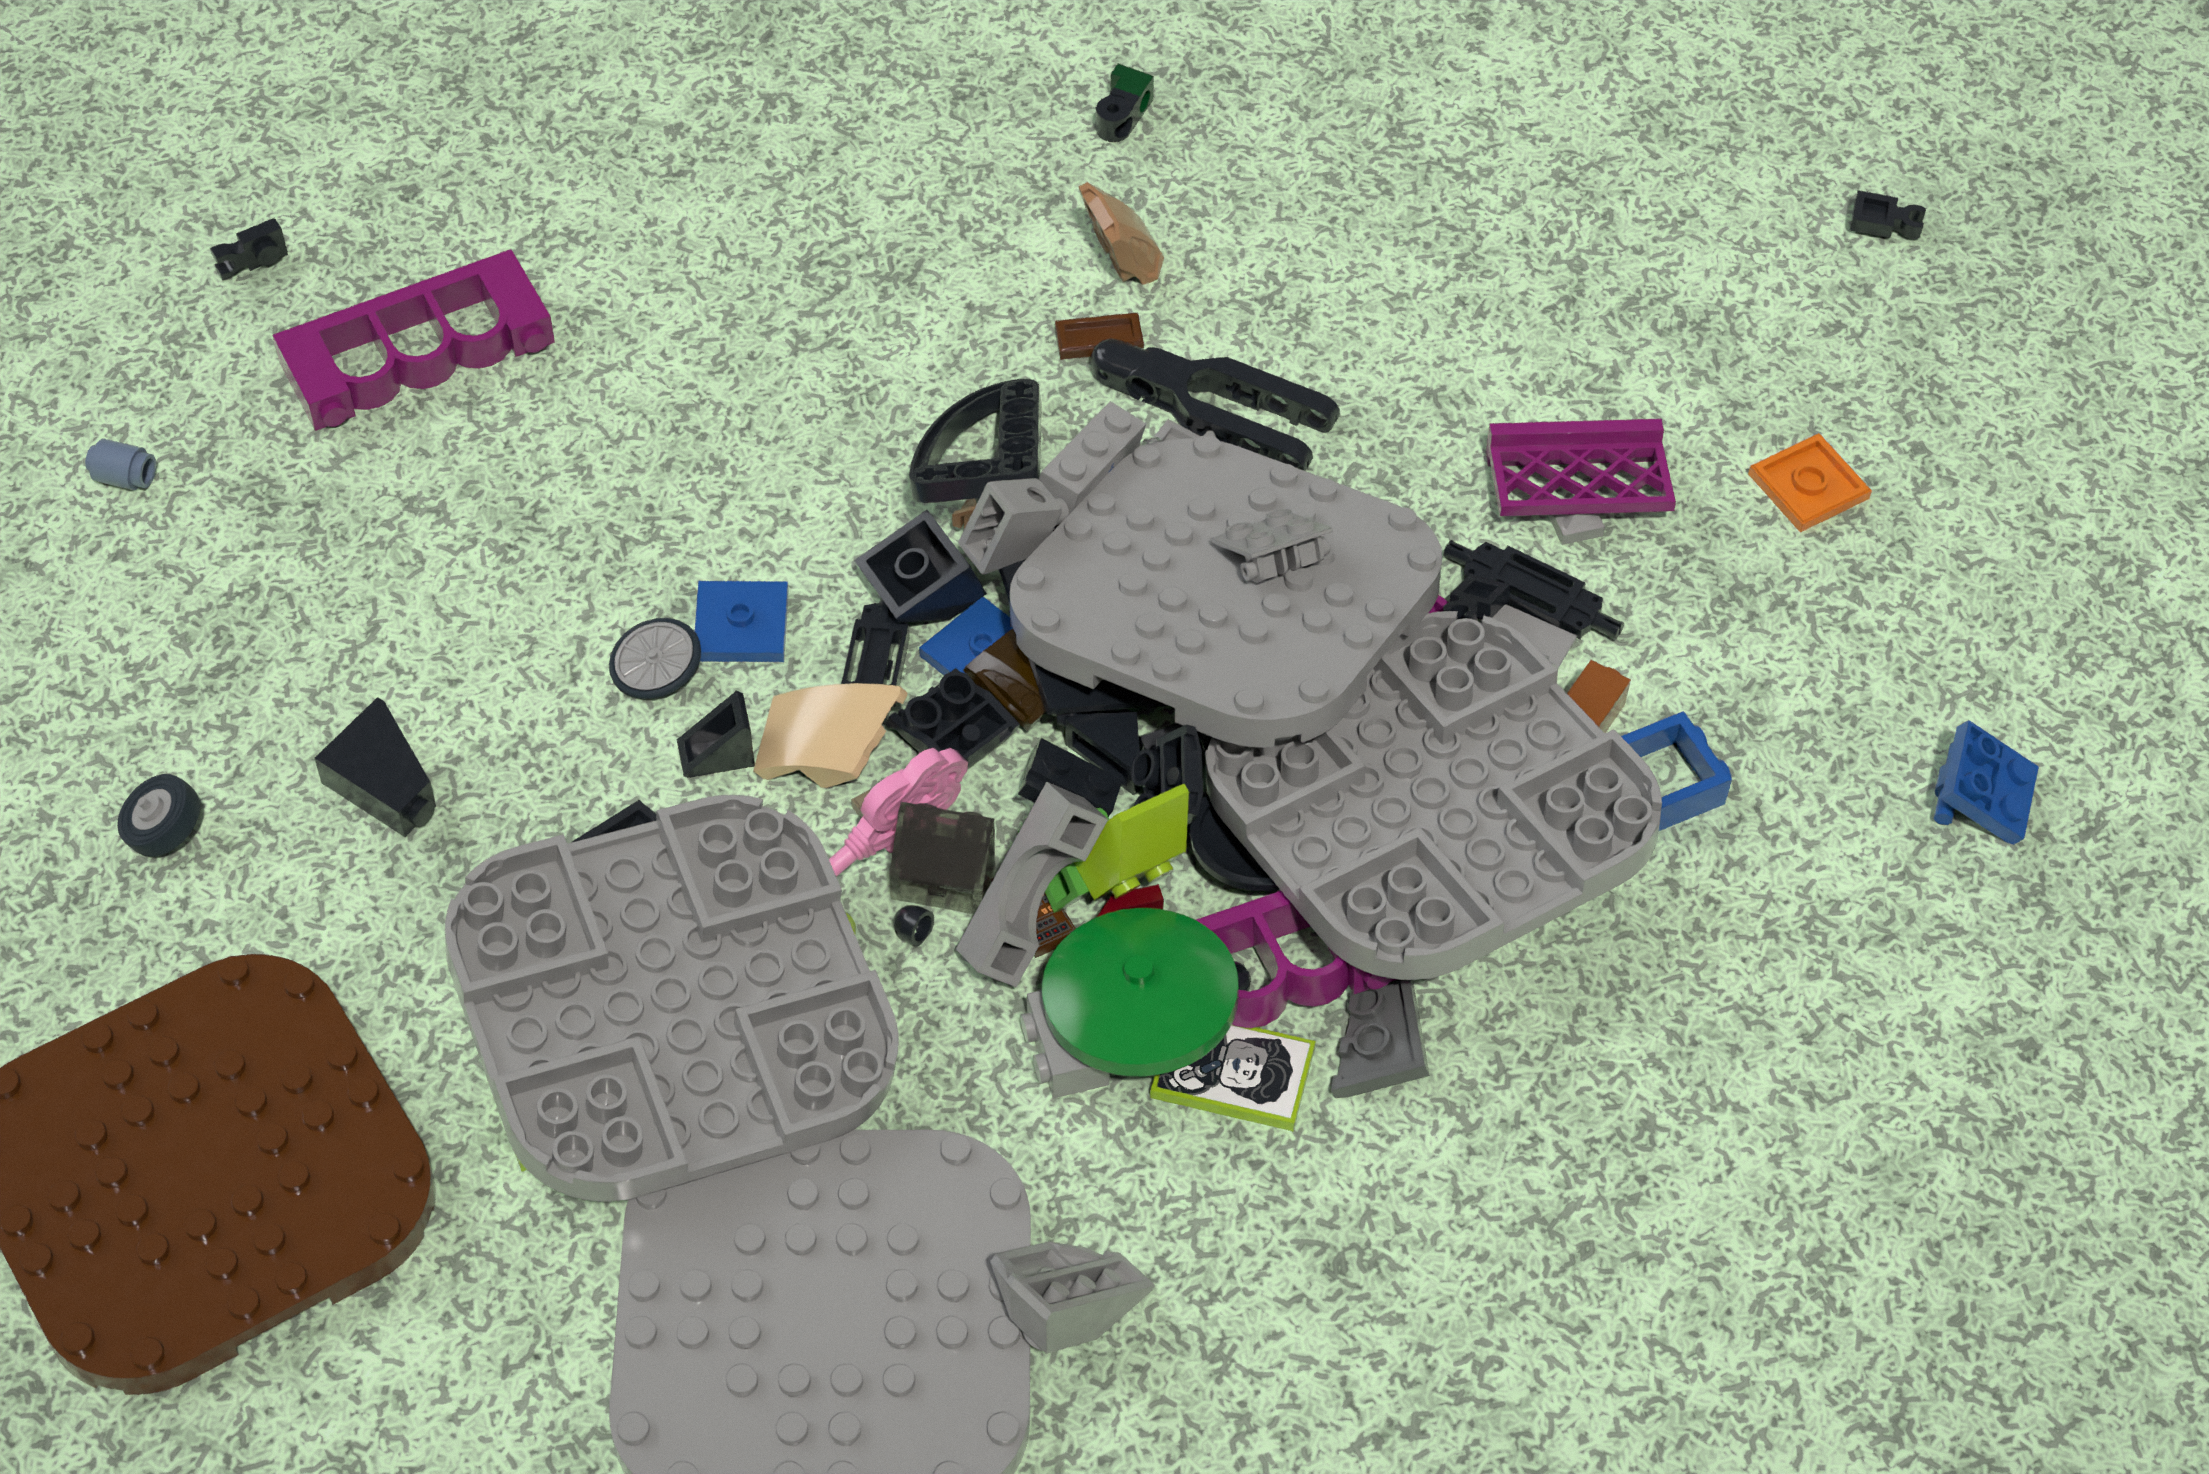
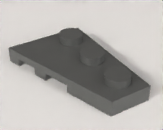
M1398 979L1389 982L1386 986L1379 989H1369L1355 995L1351 992L1348 1006L1350 1019L1346 1037H1342L1339 1048L1341 1056L1338 1075H1334L1331 1086L1334 1098L1352 1097L1430 1076L1413 980Z

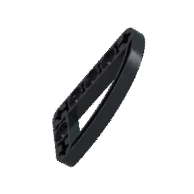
M1014 379L996 383L965 396L945 410L925 432L913 455L909 472L913 499L921 503L976 499L981 497L987 482L1033 478L1039 480L1041 471L1042 403L1038 382L1032 379ZM1000 411L998 458L938 464L949 445L965 429L981 418Z

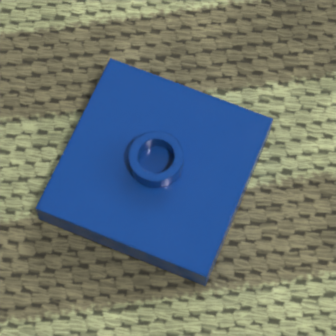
M698 581L695 632L701 645L700 662H784L789 594L788 581Z
M982 597L919 647L920 657L942 675L951 672L955 668L965 673L963 669L967 664L1013 628L1010 626V617L985 597Z

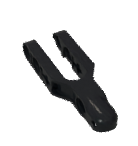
M1113 338L1099 342L1093 348L1091 354L1092 373L1102 385L1130 395L1137 400L1143 398L1142 402L1170 412L1179 425L1199 436H1204L1207 431H1213L1216 438L1221 442L1244 448L1304 471L1309 467L1313 459V453L1303 441L1193 398L1188 391L1192 393L1211 392L1259 411L1261 408L1289 419L1292 425L1298 426V424H1302L1322 433L1332 430L1340 416V408L1330 397L1229 357L1188 360L1160 348L1148 347L1143 349ZM1100 370L1106 372L1108 376H1103ZM1272 394L1279 396L1287 404L1281 403L1275 397H1273ZM1310 409L1321 413L1326 419H1321L1319 416L1315 415ZM1244 438L1253 441L1259 448L1250 445ZM1284 454H1288L1289 456L1297 460L1299 463H1295L1288 460L1284 456Z

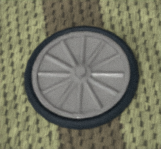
M655 618L643 621L625 632L616 642L609 660L611 679L621 692L630 697L655 699L671 694L686 684L695 673L701 657L700 640L696 632L680 620Z

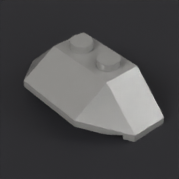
M1045 1242L996 1253L991 1260V1265L1010 1319L1024 1332V1338L1030 1345L1044 1351L1046 1354L1097 1340L1156 1286L1121 1253L1105 1251L1101 1255L1081 1246Z

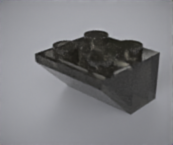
M901 802L889 873L891 899L975 914L991 885V879L995 873V818L984 817L979 813L971 811L962 813L940 809L928 803L912 804Z

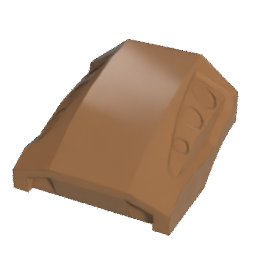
M1088 182L1078 186L1086 211L1094 222L1092 224L1094 232L1105 253H1109L1111 262L1122 282L1135 276L1142 285L1157 280L1164 256L1142 219L1129 206Z

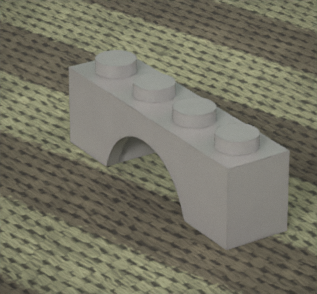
M1046 782L956 947V950L978 973L1017 987L1039 947L1036 934L1037 913L1048 885L1055 875L1068 864L1086 861L1108 821L1085 798L1049 782Z

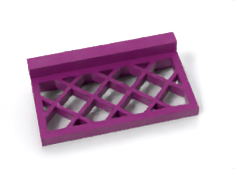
M1662 419L1489 423L1486 458L1488 467L1492 469L1500 516L1675 511L1676 499L1662 442L1664 435ZM1634 462L1655 463L1650 468L1645 469ZM1611 463L1604 471L1593 464ZM1568 464L1561 472L1549 466ZM1505 466L1525 467L1518 473H1515ZM1622 469L1637 479L1630 485H1627L1613 476ZM1577 471H1580L1594 480L1587 486H1583L1570 477ZM1536 472L1550 481L1541 488L1527 480V478ZM1648 484L1660 491L1662 496H1646L1639 492V490ZM1604 485L1618 493L1616 497L1604 498L1595 492ZM1558 487H1562L1575 496L1571 499H1559L1551 493ZM1515 488H1518L1531 497L1528 500H1509L1508 494Z

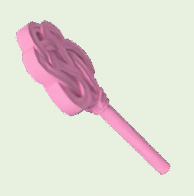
M934 748L927 749L915 756L905 769L887 776L876 784L864 798L860 809L863 817L857 826L852 828V833L848 834V839L844 840L845 845L829 858L836 877L856 860L861 861L864 858H869L884 848L889 853L900 852L923 835L935 819V816L945 812L956 801L961 791L960 782L968 769V762L963 756L952 748L940 752Z

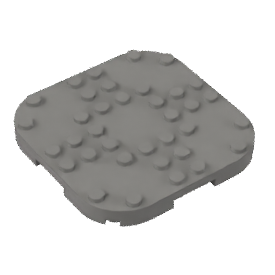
M1213 436L1167 440L1151 445H1141L1133 453L1123 458L1022 563L1016 571L1010 586V626L1013 627L1016 633L1017 645L1021 651L1044 669L1092 689L1104 679L1175 708L1176 723L1194 726L1201 733L1241 746L1270 748L1275 747V740H1288L1298 735L1302 743L1322 735L1341 721L1365 692L1367 675L1401 634L1410 636L1432 609L1440 589L1442 550L1433 530L1409 508L1398 506L1244 448L1221 442ZM1282 509L1292 510V513L1302 517H1312L1313 521L1332 527L1333 532L1322 535L1327 539L1330 546L1329 554L1324 555L1322 561L1299 567L1296 570H1291L1288 567L1286 573L1279 574L1277 572V576L1257 583L1253 580L1246 581L1241 573V564L1246 562L1244 555L1211 543L1210 539L1225 534V529L1230 525L1243 522L1255 524L1266 520V514Z
M1458 611L1428 613L1410 636L1401 634L1367 675L1365 692L1338 724L1318 737L1301 743L1298 735L1288 740H1275V747L1270 748L1241 746L1212 737L1206 750L1207 793L1212 806L1220 818L1324 943L1350 965L1377 976L1400 980L1433 979L1458 970L1628 881L1646 865L1657 843L1662 798L1659 784L1650 767L1614 729L1604 733L1557 684L1558 670L1523 634L1513 627L1488 616H1483L1481 623L1468 618L1457 619Z
M711 796L659 809L656 813V821L567 844L563 834L513 847L486 859L465 877L464 886L455 899L451 898L446 914L445 943L447 964L510 1145L523 1166L546 1186L565 1195L583 1200L606 1202L627 1200L835 1139L856 1129L880 1107L891 1087L895 1072L899 1045L896 1019L876 970L870 971L841 903L842 889L826 851L814 831L797 815L789 810L784 815L776 810L763 806V799L752 796Z
M852 1130L843 1136L628 1199L624 1217L609 1405L612 1439L624 1474H1014L1022 1461L1029 1437L1030 1344L1024 1338V1332L1009 1317L991 1265V1260L996 1253L1031 1246V1215L1028 1196L1022 1181L1013 1167L993 1148L970 1136L945 1130Z

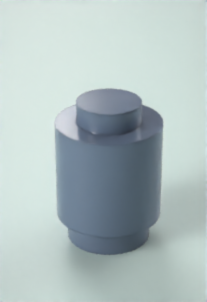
M103 438L96 445L89 448L85 459V466L93 481L137 490L138 487L147 488L152 483L156 472V458L153 454L147 453L143 447Z

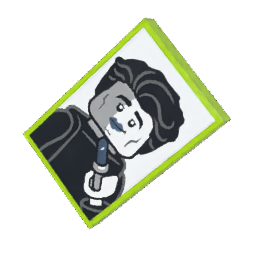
M1231 1025L1220 1043L1201 1059L1184 1068L1155 1075L1150 1098L1294 1131L1316 1041L1257 1027L1244 1028Z

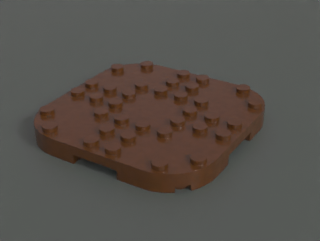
M266 954L229 956L214 961L15 1058L0 1068V1249L57 1359L73 1376L96 1389L98 1386L109 1389L123 1390L125 1395H142L165 1391L191 1381L238 1356L236 1347L327 1298L334 1305L381 1280L400 1267L413 1254L425 1237L424 1230L429 1221L431 1211H434L436 1201L434 1176L425 1147L328 985L313 971L290 959Z

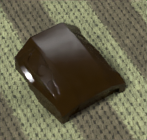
M1013 628L980 653L963 669L976 685L989 691L1026 731L1034 727L1046 713L1029 659L1017 645L1016 633Z

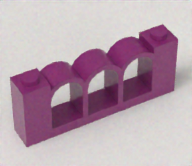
M512 249L272 335L279 363L315 431L328 426H338L345 420L355 417L354 409L369 410L389 403L399 393L401 384L415 389L436 387L453 375L457 364L466 368H485L502 361L511 350L515 357H518L528 352H538L545 348V346L555 343L551 316ZM484 301L496 322V325L491 330L483 334L464 335L455 331L450 326L445 315ZM429 321L441 342L436 350L428 354L411 356L399 352L393 345L389 335ZM373 341L385 362L379 371L371 375L357 377L343 373L337 367L332 356Z
M1282 891L1196 919V921L1213 931L1223 941L1231 954L1254 946L1272 979V982L1262 989L1253 991L1239 990L1238 1008L1232 1025L1237 1027L1255 1028L1273 1022L1286 1009L1288 1000L1298 1005L1312 1007L1325 1005L1339 998L1348 985L1355 995L1369 989L1382 988L1389 982L1398 980L1377 976L1358 969L1341 959L1329 947L1328 949L1334 961L1323 968L1306 969L1292 964L1284 955L1276 938L1311 926Z

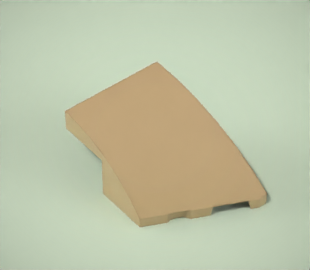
M854 683L815 686L773 696L753 771L761 778L769 780L800 770L822 788H829L857 779L867 764L872 750L879 744L886 732L881 724L893 704L904 703L908 692L901 686Z

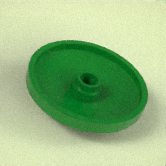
M1155 908L1118 910L1098 916L1082 924L1067 935L1054 950L1046 965L1042 980L1044 1014L1047 1024L1059 1044L1084 1064L1107 1073L1123 1076L1160 1075L1184 1068L1201 1059L1213 1050L1227 1034L1238 1008L1239 987L1237 969L1233 957L1223 941L1213 931L1195 919L1173 911Z

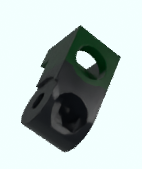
M1117 63L1111 72L1110 95L1102 98L1096 105V133L1101 139L1108 142H1120L1130 135L1153 101V75Z

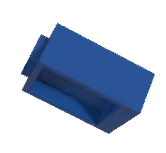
M1684 711L1621 736L1640 757L1676 744L1701 780L1661 797L1662 806L1659 831L1725 805L1732 782L1730 770L1723 760L1717 759L1707 744L1703 730L1697 725L1694 726Z

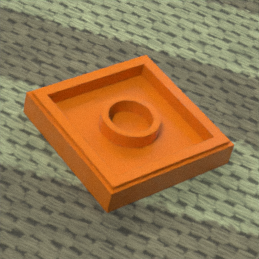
M1820 433L1751 465L1748 475L1799 532L1807 530L1870 499L1872 492Z

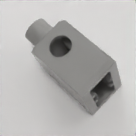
M1036 478L987 482L958 544L981 574H987L1027 559L1052 533L1054 527L1058 526L1069 515V509L1063 499L1054 498L1045 485Z

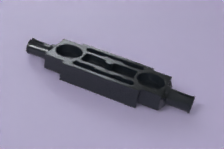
M1452 539L1449 541V545L1447 544L1445 547L1444 557L1465 566L1464 580L1471 574L1510 584V600L1506 605L1570 632L1580 640L1593 628L1613 637L1615 640L1623 630L1624 622L1601 612L1603 597L1586 590V582L1507 545L1505 550L1488 542H1484L1475 550H1471L1454 542Z
M881 597L879 603L864 605L861 619H855L841 684L887 685V680H890L893 667L892 656L894 647L900 645L893 680L890 684L900 686L910 640L908 622L899 623ZM864 641L857 677L855 681H851L859 642ZM889 711V713L887 714V716H886V718L884 719V721H883L882 724H886V722H887V720H888V717H889V714H890V711Z

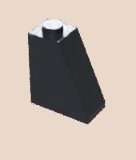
M379 697L367 706L314 758L323 785L403 837H406L416 826L421 827L425 825L434 812L436 803L431 782L385 701Z

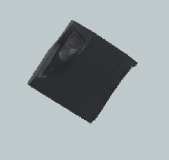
M957 668L945 674L940 683L935 687H930L926 694L912 698L904 710L900 709L898 714L894 712L888 717L886 722L888 728L896 729L919 753L931 748L936 749L938 752L952 748L957 750L968 762V768L1002 744L1020 726L1019 722L989 691L976 685L971 677L960 672Z
M1186 724L1157 738L1152 750L1143 749L1138 752L1132 763L1131 777L1136 785L1143 787L1145 793L1137 798L1134 806L1185 784L1189 791L1187 826L1196 820L1203 797L1202 749L1196 727Z

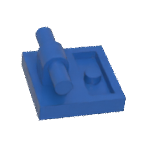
M1970 720L1957 726L1954 741L1949 746L1946 764L1942 765L1939 769L1935 787V795L1938 797L1934 821L1941 825L1951 824L1956 809L2009 844L2014 845L2024 840L2039 766Z

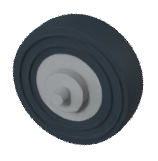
M160 774L151 777L136 787L125 800L118 816V833L126 845L143 856L156 857L166 854L178 847L193 830L200 813V799L187 782L175 775Z

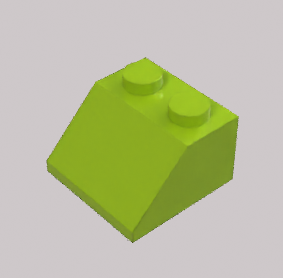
M1185 784L1116 814L1107 821L1086 861L1073 862L1094 900L1110 892L1113 893L1116 899L1120 898L1141 885L1138 879L1145 876L1147 881L1151 883L1174 870L1170 862L1186 852L1189 791Z

